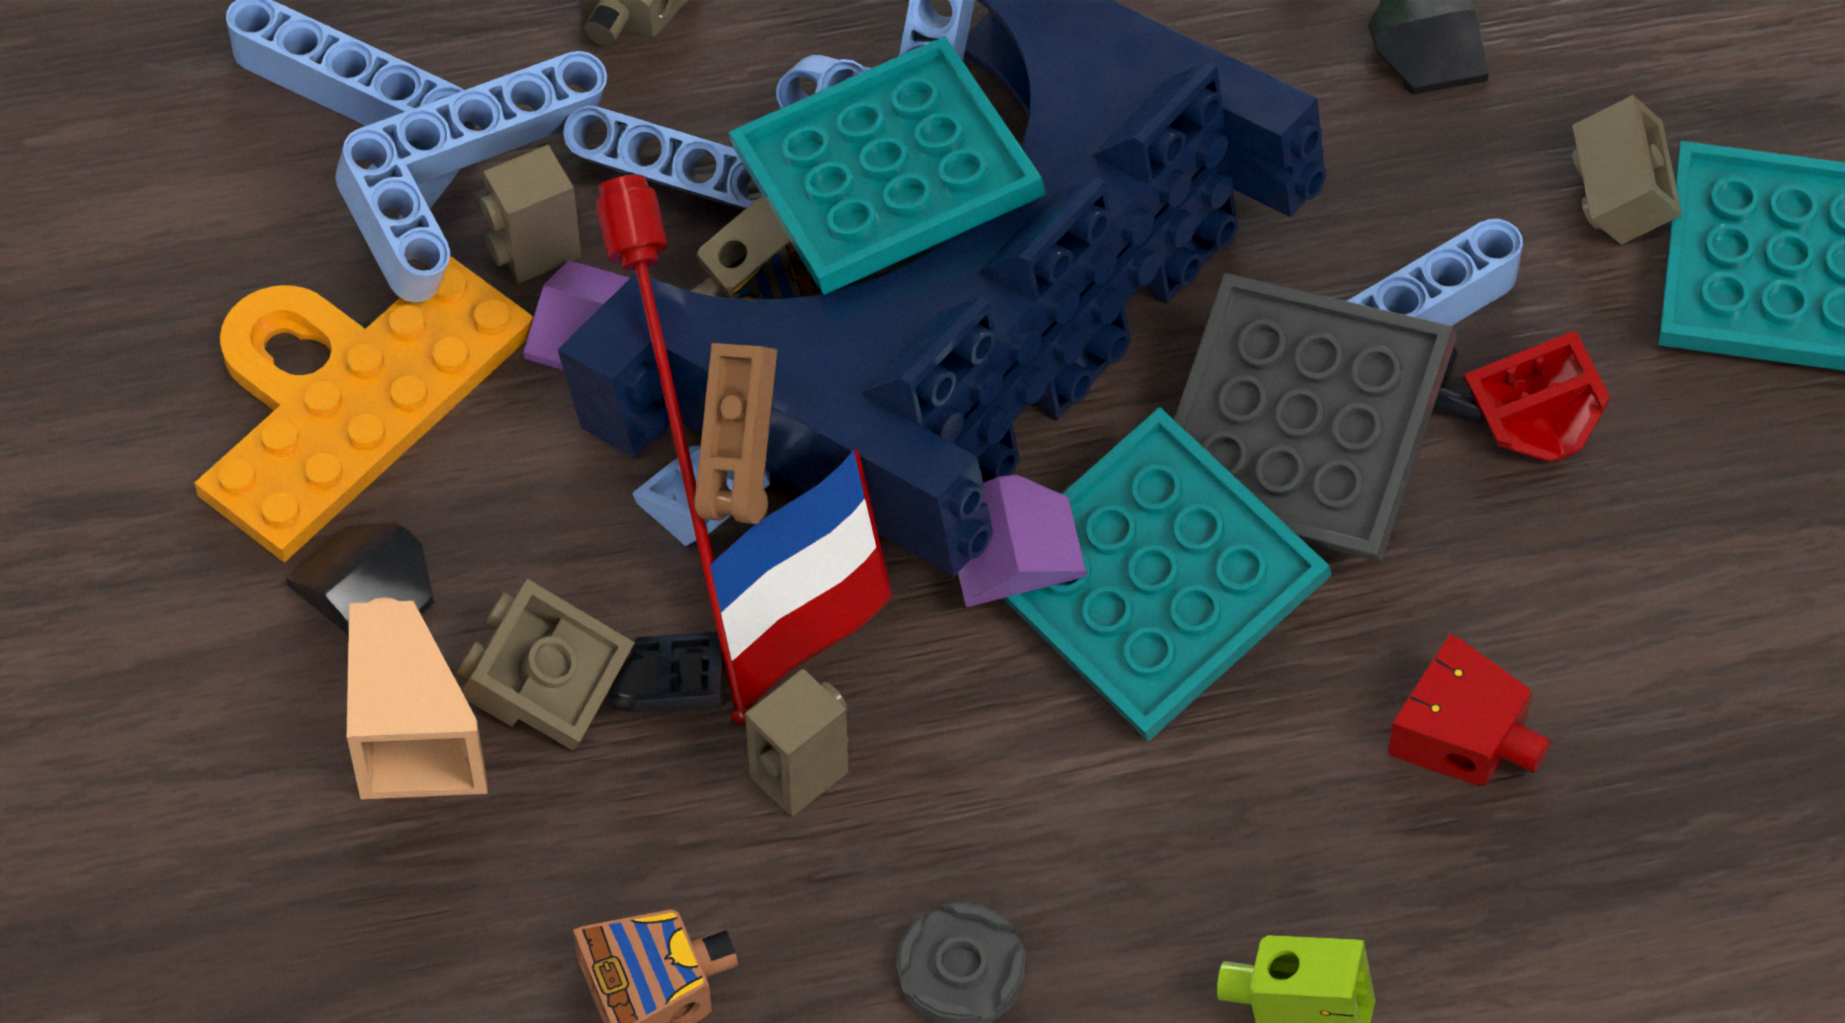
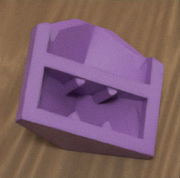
M568 260L543 285L525 345L524 359L563 370L558 349L630 278Z
M1020 475L999 476L983 483L984 496L982 501L988 505L993 535L985 551L978 558L971 559L958 572L966 607L1087 577L1072 508L1067 496Z

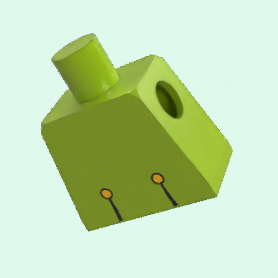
M1268 935L1260 941L1255 965L1224 961L1219 971L1217 983L1218 1000L1251 1005L1255 1023H1371L1375 995L1364 940Z

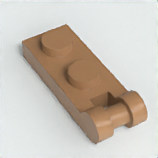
M711 344L695 494L696 512L702 519L720 521L724 520L727 515H731L739 523L758 524L767 513L768 498L763 489L777 349L762 346ZM728 471L734 472L733 490H730L726 485Z

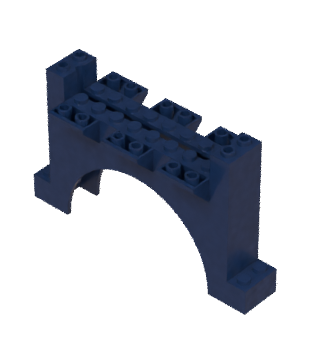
M976 0L987 8L989 13L968 33L964 57L980 65L998 79L1016 98L1029 118L1028 126L1021 148L1042 177L1046 195L944 241L932 251L901 268L878 278L848 288L835 290L825 295L821 293L786 299L750 300L726 298L688 291L650 277L683 424L702 434L712 343L762 346L777 349L765 470L806 493L819 485L836 470L853 450H858L878 534L955 577L971 559L978 558L985 551L993 535L988 505L982 501L984 496L983 483L999 476L1012 475L1017 463L1020 461L1013 421L1029 404L1036 402L1049 417L1058 420L1073 403H1078L1085 398L1092 383L1110 364L1117 363L1124 356L1131 343L1125 310L1127 300L1141 286L1146 285L1158 300L1167 304L1183 286L1187 287L1195 281L1201 267L1218 249L1228 246L1236 234L1238 219L1236 217L1233 189L1290 218L1307 199L1311 200L1319 194L1326 180V169L1324 167L1322 129L1320 127L1318 100L1316 97L1113 0ZM635 273L558 349L581 428L633 458L651 441L661 437L670 423L638 279Z

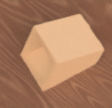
M377 598L368 603H349L347 741L360 799L488 794V782L477 719L414 601Z

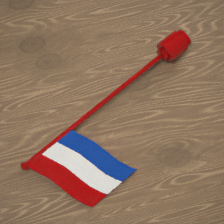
M644 175L620 176L605 181L598 186L600 198L595 203L607 259L613 263H621L623 270H636L735 709L729 715L734 722L744 724L746 723L745 713L752 709L751 707L793 669L854 634L879 613L892 598L890 583L858 450H853L845 461L819 485L760 520V523L753 525L714 561L705 519L699 517L695 508L696 480L648 272V267L657 264L659 261L658 255L668 248L655 189L648 187L647 179Z

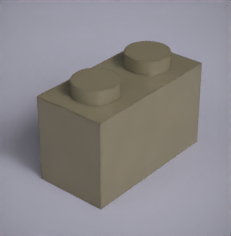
M1634 95L1572 125L1577 147L1573 151L1572 157L1578 173L1583 178L1586 196L1582 198V208L1587 220L1595 229H1603L1622 245L1682 216L1663 121Z
M549 144L483 171L486 196L480 198L479 202L484 218L491 229L490 232L484 234L485 242L495 264L498 267L506 264L517 284L563 266L568 260L575 261L582 258L574 187Z
M804 668L745 713L750 778L791 817L795 816L849 772L847 704L835 687L828 682L819 684Z

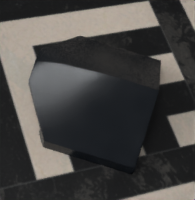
M1381 0L1368 23V29L1377 54L1401 77L1404 87L1408 92L1414 95L1488 81L1489 73L1477 12L1469 0Z
M397 523L346 526L286 579L290 588L348 636L349 603H368L377 598L414 601L420 614L424 613L434 604L422 543L408 529Z
M717 631L637 637L631 649L630 657L618 672L609 689V708L632 712L726 706L724 661Z

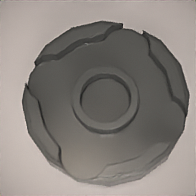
M957 902L944 905L941 911L933 912L927 917L925 913L912 922L900 940L896 974L903 997L915 1012L933 1023H992L1012 1008L1023 991L1027 957L1023 944L1021 945L1020 939L1015 934L1014 927L1004 916L983 905Z

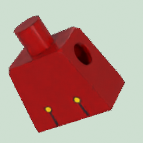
M1450 633L1394 719L1388 754L1397 759L1477 786H1482L1489 782L1503 758L1535 774L1543 763L1552 740L1524 726L1532 696L1529 688L1463 640Z

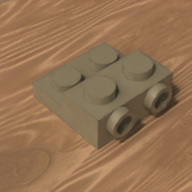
M526 579L514 597L505 592L501 594L484 623L494 629L486 646H483L475 641L460 664L456 674L466 679L461 691L468 702L511 727L520 719L573 751L582 740L635 642L531 580Z

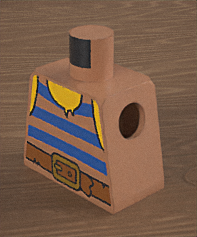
M672 909L573 929L577 960L603 1023H696L707 1017L712 1011L710 988L706 977L738 966L732 941L725 929L691 941L679 912Z

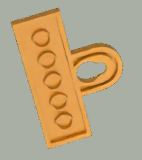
M451 256L441 286L435 296L422 302L406 301L400 297L366 329L325 298L306 288L279 285L263 288L249 294L240 300L227 314L220 333L221 349L226 368L231 377L240 386L271 408L273 412L194 482L197 496L285 563L526 342L534 316ZM281 333H288L300 340H316L326 345L331 354L326 364L314 373L293 375L276 367L274 358L268 354L265 347L271 337Z

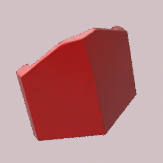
M1576 330L1464 374V381L1497 446L1546 462L1566 459L1582 450L1610 402V395Z

